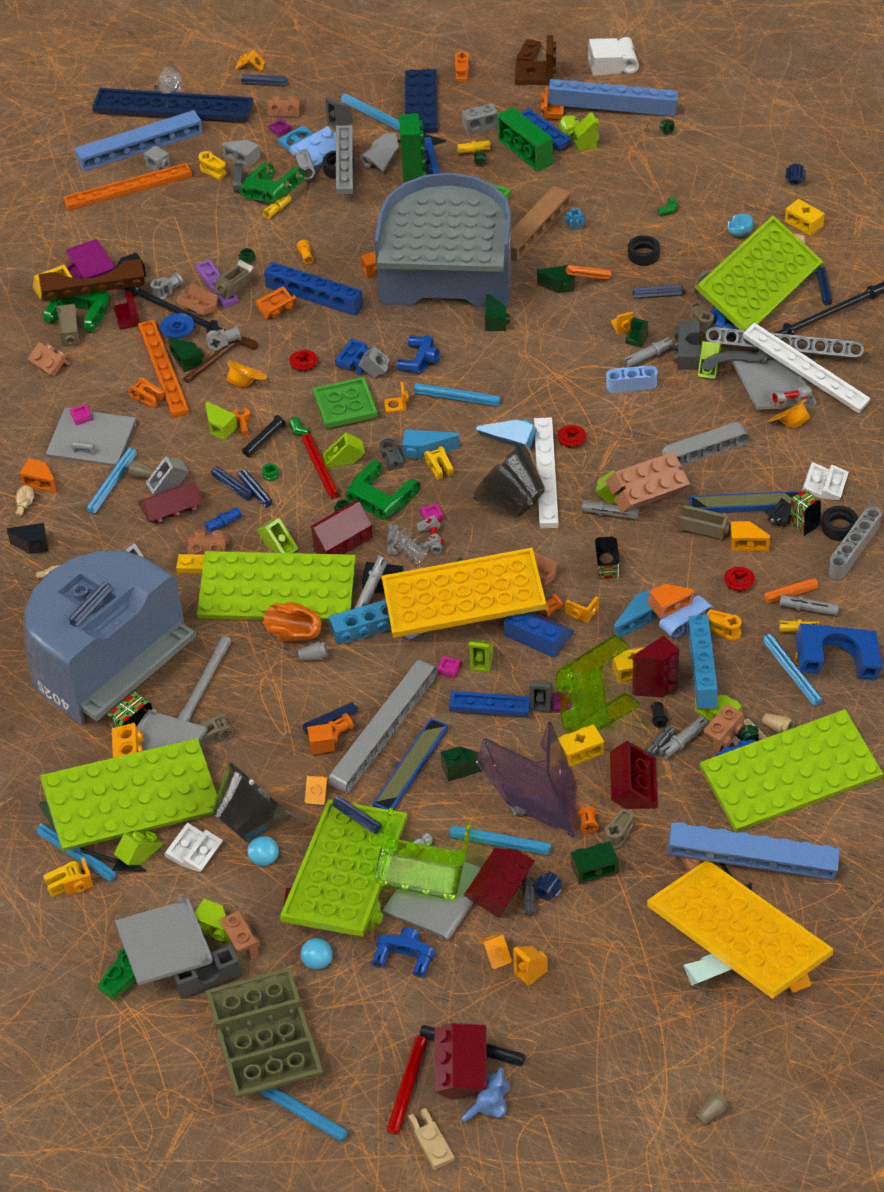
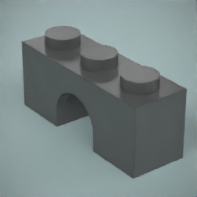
M678 320V328H675L674 338H678V340H675L674 350H678V352H675L674 362H678V370L699 369L700 321Z
M231 945L211 952L213 961L209 965L172 975L173 983L180 999L241 976L239 961Z

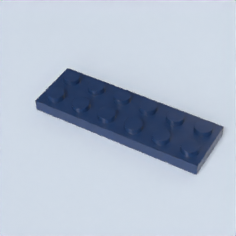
M405 70V114H419L424 134L437 133V70Z

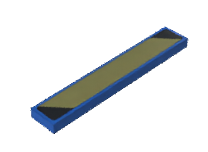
M801 491L689 496V504L692 507L717 513L765 511L767 509L772 510L781 498L791 504V498Z
M433 718L429 719L373 802V807L395 810L449 729L448 724Z

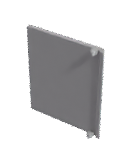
M767 359V363L731 360L757 410L791 408L797 403L794 399H787L784 407H777L769 398L770 390L775 389L786 393L792 391V385L799 387L808 386L801 375L776 359ZM813 394L804 402L805 407H813L817 404Z
M65 407L47 449L46 456L116 466L123 455L133 427H136L137 417L90 411L93 420L75 425L69 410L72 408Z
M154 708L152 710L149 709L137 725V729L143 733L144 741L141 742L144 750L198 738L200 742L208 730L207 727L160 714Z
M427 847L385 905L382 913L436 934L442 941L444 939L448 941L474 903L463 895L481 868Z
M179 897L177 903L115 920V925L138 985L206 966L213 961L189 898L183 901V898Z

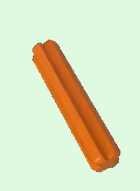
M568 265L565 270L567 275L604 280H609L612 276L611 271L607 269Z
M816 578L808 579L765 592L764 600L766 603H772L780 600L781 594L795 596L815 590L819 584Z

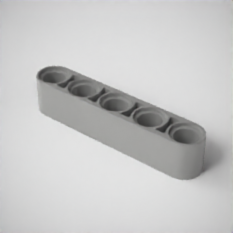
M734 422L669 444L663 448L662 455L674 451L681 466L743 446L750 440V435L740 422Z
M876 506L867 507L832 554L828 571L831 578L842 579L845 577L878 531L882 515L880 508Z

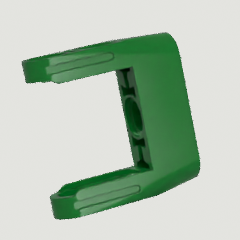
M264 162L246 177L239 191L247 199L274 203L288 195L303 182L305 171L303 168L294 167L278 181H272L269 179L273 177L274 166L272 163ZM267 166L269 167L268 173H266ZM287 180H288V181H289V185H288V187L286 188V182H287Z
M96 292L88 295H77L70 298L64 297L52 300L44 311V322L52 324L57 321L56 306L75 304L76 308L89 310L85 316L84 330L94 332L106 313L110 295L108 292Z
M374 459L353 479L345 492V497L350 503L358 500L363 510L386 520L398 513L416 496L420 490L421 483L415 479H409L392 496L370 486L380 476L383 467L381 462Z

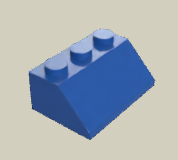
M534 612L507 616L504 620V636L554 658L574 633V629Z

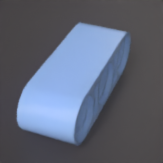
M654 366L611 369L606 373V389L611 393L654 389L657 386L658 370Z
M695 596L691 604L662 618L659 622V627L672 639H676L688 632L689 616L706 615L710 609L714 610V607L702 596Z

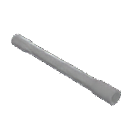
M222 636L209 663L177 719L190 721L195 707L232 642L229 637Z

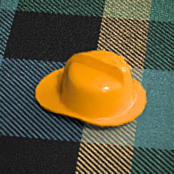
M227 361L230 368L226 380L238 387H247L255 379H267L264 373L256 369L243 366L235 361Z
M806 398L791 408L773 416L768 422L779 419L787 427L795 428L802 425L810 418L804 405Z

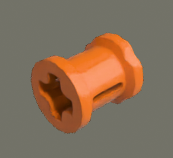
M552 594L546 600L547 609L539 610L542 616L548 618L552 612L563 608L562 601L556 594Z
M347 713L342 714V717L335 721L328 722V724L331 723L332 731L337 732V737L348 729H354V724Z
M583 807L578 811V817L581 819L580 830L584 834H592L599 829V825L595 820L596 810L593 807Z

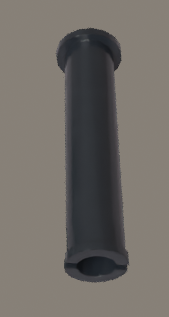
M275 415L274 420L242 449L243 454L248 458L251 457L271 436L286 425L285 420L281 416Z

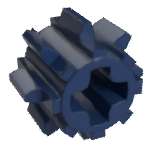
M791 164L789 168H786L785 178L788 183L801 184L802 180H805L806 170L801 164Z
M551 872L545 873L544 876L540 875L535 882L537 884L535 892L539 897L547 901L551 900L553 896L557 898L562 891L560 889L562 881L556 874L554 875Z

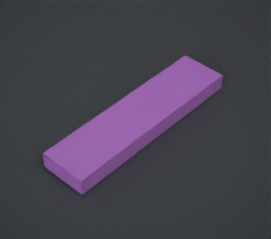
M211 260L195 265V270L210 291L218 295V302L223 309L239 303L236 294L226 298L214 292L216 277L222 275Z

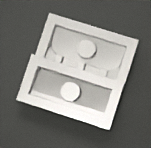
M812 462L809 466L802 491L806 489L818 498L840 500L849 472L834 465H831L828 469Z
M187 823L167 849L164 857L183 867L201 872L223 840L208 830L202 832Z

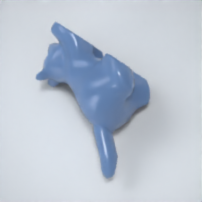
M498 1068L497 1073L487 1075V1089L479 1093L476 1104L462 1116V1121L471 1119L478 1112L496 1118H501L507 1113V1105L503 1096L508 1093L510 1084L509 1080H505L503 1068Z

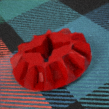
M299 350L290 357L291 367L296 368L297 371L303 370L305 372L307 369L311 370L312 367H316L318 362L317 355L310 350Z
M567 425L562 427L557 433V440H559L560 444H564L565 448L568 446L574 448L575 445L580 447L581 443H585L586 432L580 426Z
M733 567L724 575V583L727 584V588H732L733 591L740 590L743 592L744 589L749 590L751 586H754L755 576L748 568Z

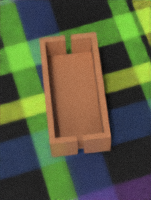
M674 451L615 471L605 480L612 495H615L623 487L625 489L614 498L621 514L678 494L690 485L683 469H679L681 464Z

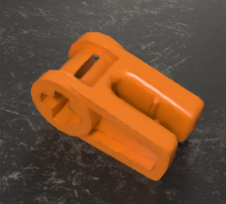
M461 51L455 54L456 82H467L469 73V54L467 52Z
M139 378L134 386L128 388V394L131 398L152 408L157 406V400L162 401L165 396L162 389L148 382L145 378Z

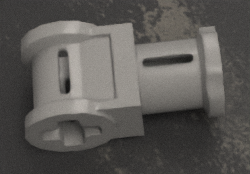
M176 272L168 279L163 276L160 279L152 280L150 283V287L153 289L152 295L165 300L172 294L174 288L183 286V279Z
M237 325L226 331L224 329L212 330L206 335L208 347L213 351H218L222 347L229 345V342L242 340Z

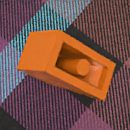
M29 458L19 473L22 486L27 485L33 489L56 493L55 480L47 464L43 461Z
M663 584L650 590L647 603L658 617L662 619L693 602L694 590Z

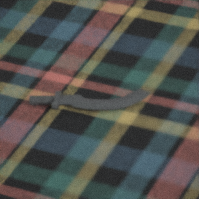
M761 349L758 350V353L752 354L742 351H727L709 356L704 360L701 368L712 370L716 364L726 360L761 361V363H767V359L775 358L764 353Z

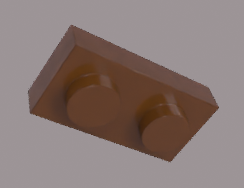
M526 39L517 55V61H534L541 48V41Z

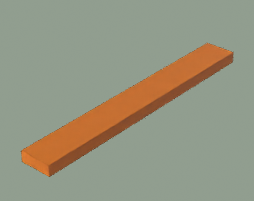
M183 163L63 197V201L67 210L70 211L193 177L192 171L188 163Z
M155 320L138 323L139 331L160 387L164 391V397L172 418L190 414Z

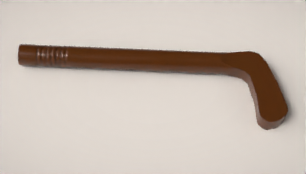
M241 337V341L229 342V345L222 347L183 378L184 381L189 383L235 346L242 345L251 350H256L257 341Z

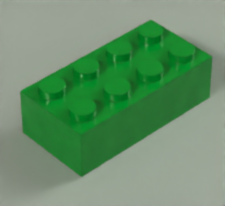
M514 107L497 114L498 141L537 172L553 164V138L550 135L546 134Z
M419 114L399 115L403 183L426 175V171L422 170L425 169V157L421 156H424L425 153L424 144H421L424 143L423 124L422 120H419Z

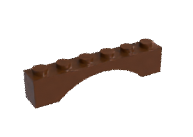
M141 259L124 261L111 272L94 278H72L57 272L38 274L43 301L88 295L96 292L104 293L110 290H122L129 287L137 288L145 285Z

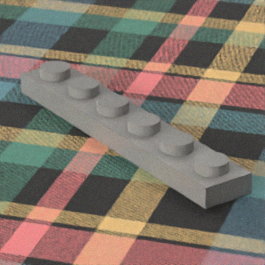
M352 125L336 126V194H353Z

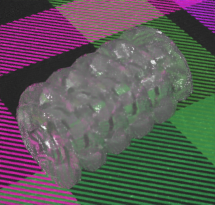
M406 527L402 530L397 529L387 543L389 545L393 544L394 549L399 548V554L405 553V559L411 557V564L416 563V567L419 566L428 555L430 548L427 547L423 550L424 542L416 544L418 537L412 540L413 533L411 532L406 535Z

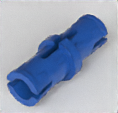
M234 507L230 511L220 513L214 519L205 522V528L207 532H213L221 527H227L232 521L241 518L242 513L238 507Z

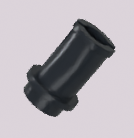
M654 702V705L651 704L652 724L657 728H663L668 721L667 716L664 714V706L661 702Z

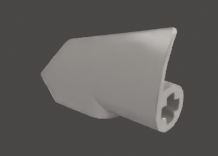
M385 133L375 140L371 148L360 156L363 166L369 168L375 164L384 172L399 148L396 133Z

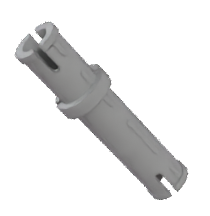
M669 337L657 343L653 342L650 346L624 357L623 364L628 368L652 356H658L662 351L672 348L673 342Z
M584 500L582 504V512L596 513L598 516L609 515L638 519L639 508L621 514L617 505L605 504L604 501L598 503Z
M380 555L377 556L372 571L370 570L368 573L370 575L355 608L369 605L380 579L382 580V574L389 562L388 559Z
M781 594L779 604L780 607L794 608L796 611L805 610L837 616L839 604L804 599L803 596L798 598Z
M700 716L677 736L673 735L668 743L658 749L660 756L666 754L663 756V759H668L677 750L681 751L687 742L705 729L709 724L708 720L706 719L702 722L705 717Z

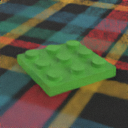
M364 377L313 388V394L326 429L378 417Z

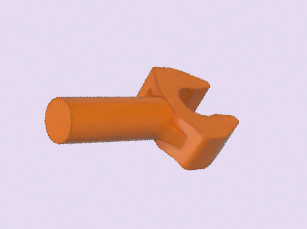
M244 407V414L240 415L237 409H235L233 413L236 415L237 422L240 423L241 433L243 436L249 434L246 421L251 419L250 410Z

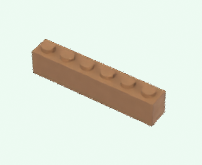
M553 186L527 212L523 219H520L518 224L511 229V260L518 262L571 206L570 192Z

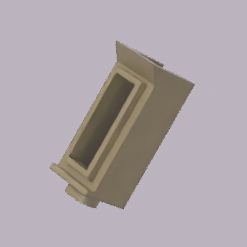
M239 260L236 266L222 276L216 277L214 292L230 298L251 282L254 267Z
M75 304L56 306L62 345L80 344Z
M684 505L683 516H680L678 532L686 530L719 538L722 541L724 534L728 535L730 523H727L728 515Z

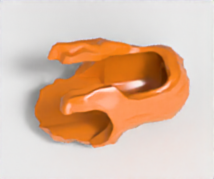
M276 602L263 615L264 621L262 623L265 625L267 632L274 634L282 642L312 640L319 636L322 622L319 615L295 602H287L285 604Z

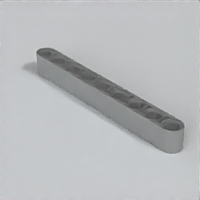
M712 327L706 332L708 342L720 343L723 347L759 350L752 343H745L743 333L746 330ZM716 332L719 334V338L713 341L709 336L711 333ZM771 333L780 340H788L790 342L789 345L803 355L858 360L864 353L863 345L857 341ZM734 334L737 338L734 342L727 341L728 335ZM801 341H805L807 343V347L805 349H799L797 346L798 343ZM823 343L825 349L817 351L815 349L816 344ZM841 345L843 350L840 353H836L833 351V347ZM852 347H859L861 352L858 355L852 354Z
M420 659L416 661L331 772L328 779L329 786L345 793L351 791L434 681L438 672L436 666Z

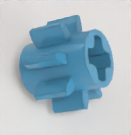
M574 208L569 210V213L566 212L565 224H569V228L579 229L581 225L584 226L585 214H581V210Z

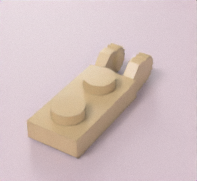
M424 1108L421 1110V1116L426 1123L425 1126L420 1128L413 1114L409 1115L408 1119L417 1141L435 1171L454 1162L455 1157L436 1123L432 1121L427 1109Z

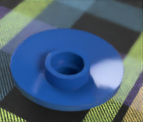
M182 313L171 314L160 323L162 334L169 338L185 337L195 327L192 317Z

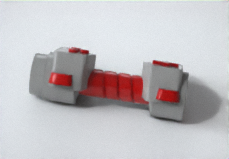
M792 385L791 392L784 393L775 389L770 390L769 398L777 407H784L787 399H794L798 403L805 398L811 397L812 391L809 386L799 387Z
M435 516L428 517L419 522L417 528L419 532L430 531L431 534L426 543L420 546V548L424 552L430 550L432 554H440L444 539L438 535L441 519Z

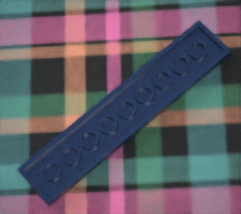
M99 88L92 109L93 112L159 117H174L195 110L200 119L247 122L254 102L253 97Z

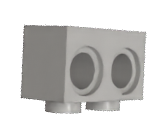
M486 104L462 111L463 127L467 135L498 128V113L493 104Z

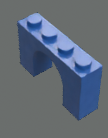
M800 623L795 634L800 672L819 674L824 664L823 647L837 646L845 649L852 655L855 661L857 678L877 680L882 669L876 631Z

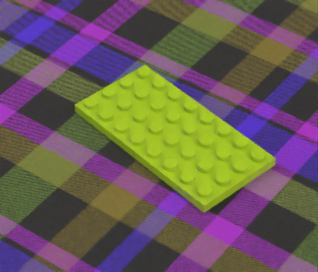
M773 215L695 288L739 330H747L753 323L758 325L823 261Z
M205 551L197 618L264 621V613L274 603L285 604L287 602H295L316 612L321 618V622H329V616L351 610L356 556L343 554Z
M845 709L700 762L699 765L735 832L764 823L883 777L882 770Z
M198 738L40 775V781L62 852L120 838L124 833L144 832L221 813L222 811Z
M328 799L281 912L280 922L363 937L407 822V813L351 803L382 824V830L378 834H374L333 807V800Z

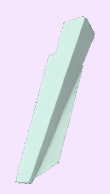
M712 954L700 958L701 961L683 965L691 986L731 970L729 966Z

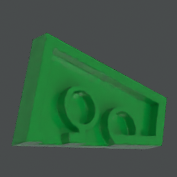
M125 949L119 951L115 964L108 968L98 984L99 991L113 1001L136 982Z

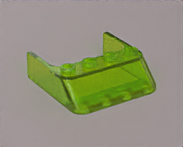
M616 634L571 661L557 672L556 686L559 693L562 726L566 731L575 732L593 724L600 731L640 707V702L627 693L621 694L606 704L601 675L602 668L608 661L630 648L629 643ZM570 702H572V707L570 709H566V706Z
M389 807L375 872V881L379 885L443 899L455 898L460 885L471 824L467 823L461 849L452 851L393 838L389 833L394 808Z

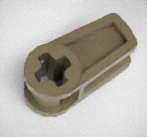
M694 302L689 305L691 310L689 318L691 321H700V333L706 335L707 330L714 327L712 324L714 315L701 302Z
M225 714L217 715L198 724L208 729L199 742L201 748L228 740L234 735L233 728L229 726V718Z
M621 809L605 827L606 837L604 843L610 841L614 850L622 847L633 829V812Z

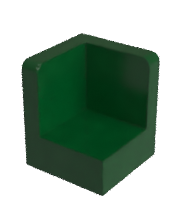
M633 317L631 319V330L626 337L625 344L642 348L648 338L649 321Z

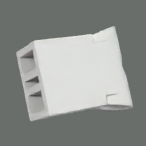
M624 37L620 40L617 38L589 39L588 60L592 75L616 74L622 71L625 73L636 72L639 68V63L631 38Z

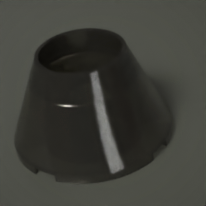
M526 445L519 446L506 456L507 460L501 465L497 464L485 476L473 493L476 496L473 497L476 501L516 518L523 515L538 501L544 493L545 487L530 450Z
M230 762L212 813L239 837L247 842L289 821L293 817L259 785Z

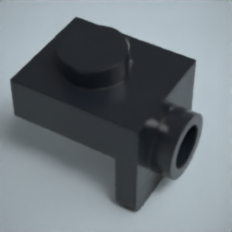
M781 498L772 511L768 509L765 511L769 517L767 520L775 526L779 524L784 528L791 519V504Z

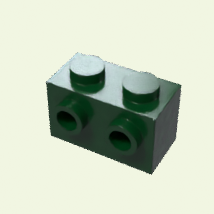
M610 841L571 852V867L579 884L619 873V860Z

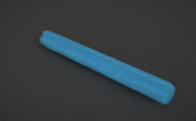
M346 93L341 96L343 103L400 131L398 119Z
M416 383L414 386V393L492 406H499L500 396L421 383Z
M129 447L106 478L87 505L89 513L95 514L137 455L135 448Z
M770 633L763 637L764 644L813 706L820 705L822 703L820 694L805 675L800 672L797 665L775 637Z
M41 823L36 828L37 834L61 849L55 830ZM81 847L64 851L81 863V858H85L87 867L108 881H113L117 877L116 871H112L113 868L94 856L81 853L79 851Z
M452 825L450 829V837L545 855H549L551 851V844L548 842Z
M276 1087L258 1092L338 1141L346 1139L348 1135L346 1129Z

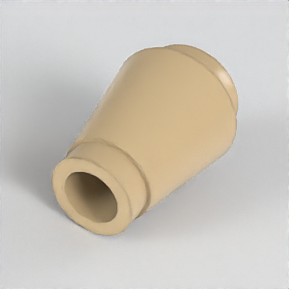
M766 713L762 720L763 725L777 733L794 727V721L789 716Z

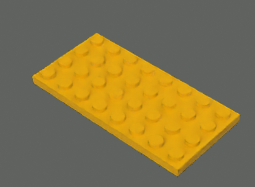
M533 547L382 576L393 638L547 609Z
M705 860L647 900V907L772 999L833 955L832 947L710 861Z

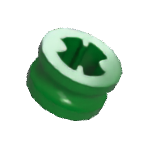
M268 463L262 467L265 480L274 481L279 477L276 464Z

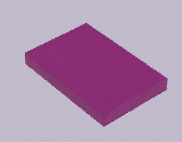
M97 239L66 249L68 257L82 279L102 276L115 269L114 264Z

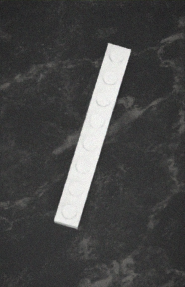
M753 323L743 333L744 339L857 413H860L869 403L870 398L756 323Z
M534 418V426L537 429L535 449L540 528H558L552 418Z

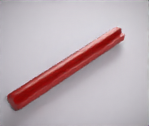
M310 433L303 434L302 441L329 498H337L338 490Z
M415 1037L388 1122L387 1132L389 1134H399L427 1044L425 1037Z

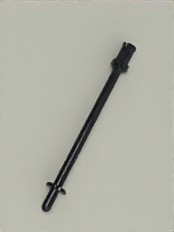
M884 281L874 286L870 285L865 292L793 325L784 323L783 329L775 333L794 335V331L866 298L875 299L879 294L884 293Z
M140 287L122 289L126 292L132 291L133 297L141 296L174 313L189 315L195 323L205 327L207 333L212 330L218 331L223 329L218 326L216 320L206 321L141 290Z

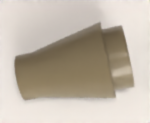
M138 460L131 461L128 475H132L133 478H149L155 471V468Z
M716 1092L708 1097L695 1117L704 1126L709 1121L725 1113L729 1105Z

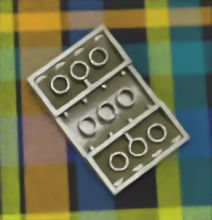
M290 967L206 990L215 1029L236 1098L323 1074Z

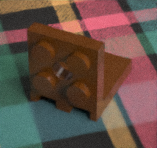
M547 35L546 61H516L515 85H550V79H553V74H556L557 63L556 41H553V35Z

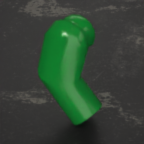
M676 197L668 198L667 206L658 208L659 216L675 211L678 206Z
M292 417L290 419L289 426L293 434L302 436L303 434L311 433V429L301 426L300 418Z

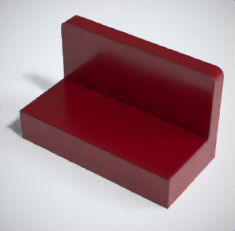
M132 291L125 292L127 303L113 306L120 330L138 327L139 317Z

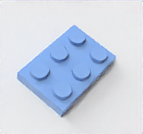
M327 126L291 146L290 152L294 155L296 152L306 149L311 156L315 169L323 165V157L328 152L336 150V134Z

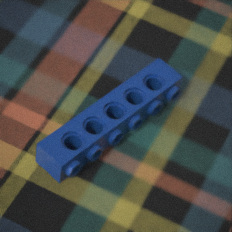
M271 262L264 271L266 288L277 290L284 286L291 296L295 295L297 298L353 316L363 306L362 290L275 262Z

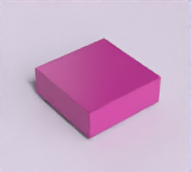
M87 404L69 409L75 425L93 420Z
M437 503L420 508V513L424 520L431 516H435L441 519V521L444 520V514Z
M443 655L437 667V674L455 679L462 661Z

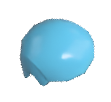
M748 214L733 216L732 222L728 221L729 233L736 237L747 236L753 230V217Z
M258 836L248 846L249 860L257 866L267 867L274 863L279 856L277 843L268 836Z
M315 937L309 939L301 948V960L309 969H323L332 961V947L322 938Z

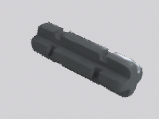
M670 725L665 726L663 731L652 741L653 744L646 748V752L655 757L659 753L658 749L663 747L675 734V728Z
M525 877L523 880L524 913L533 916L537 911V905L535 904V879L533 877Z

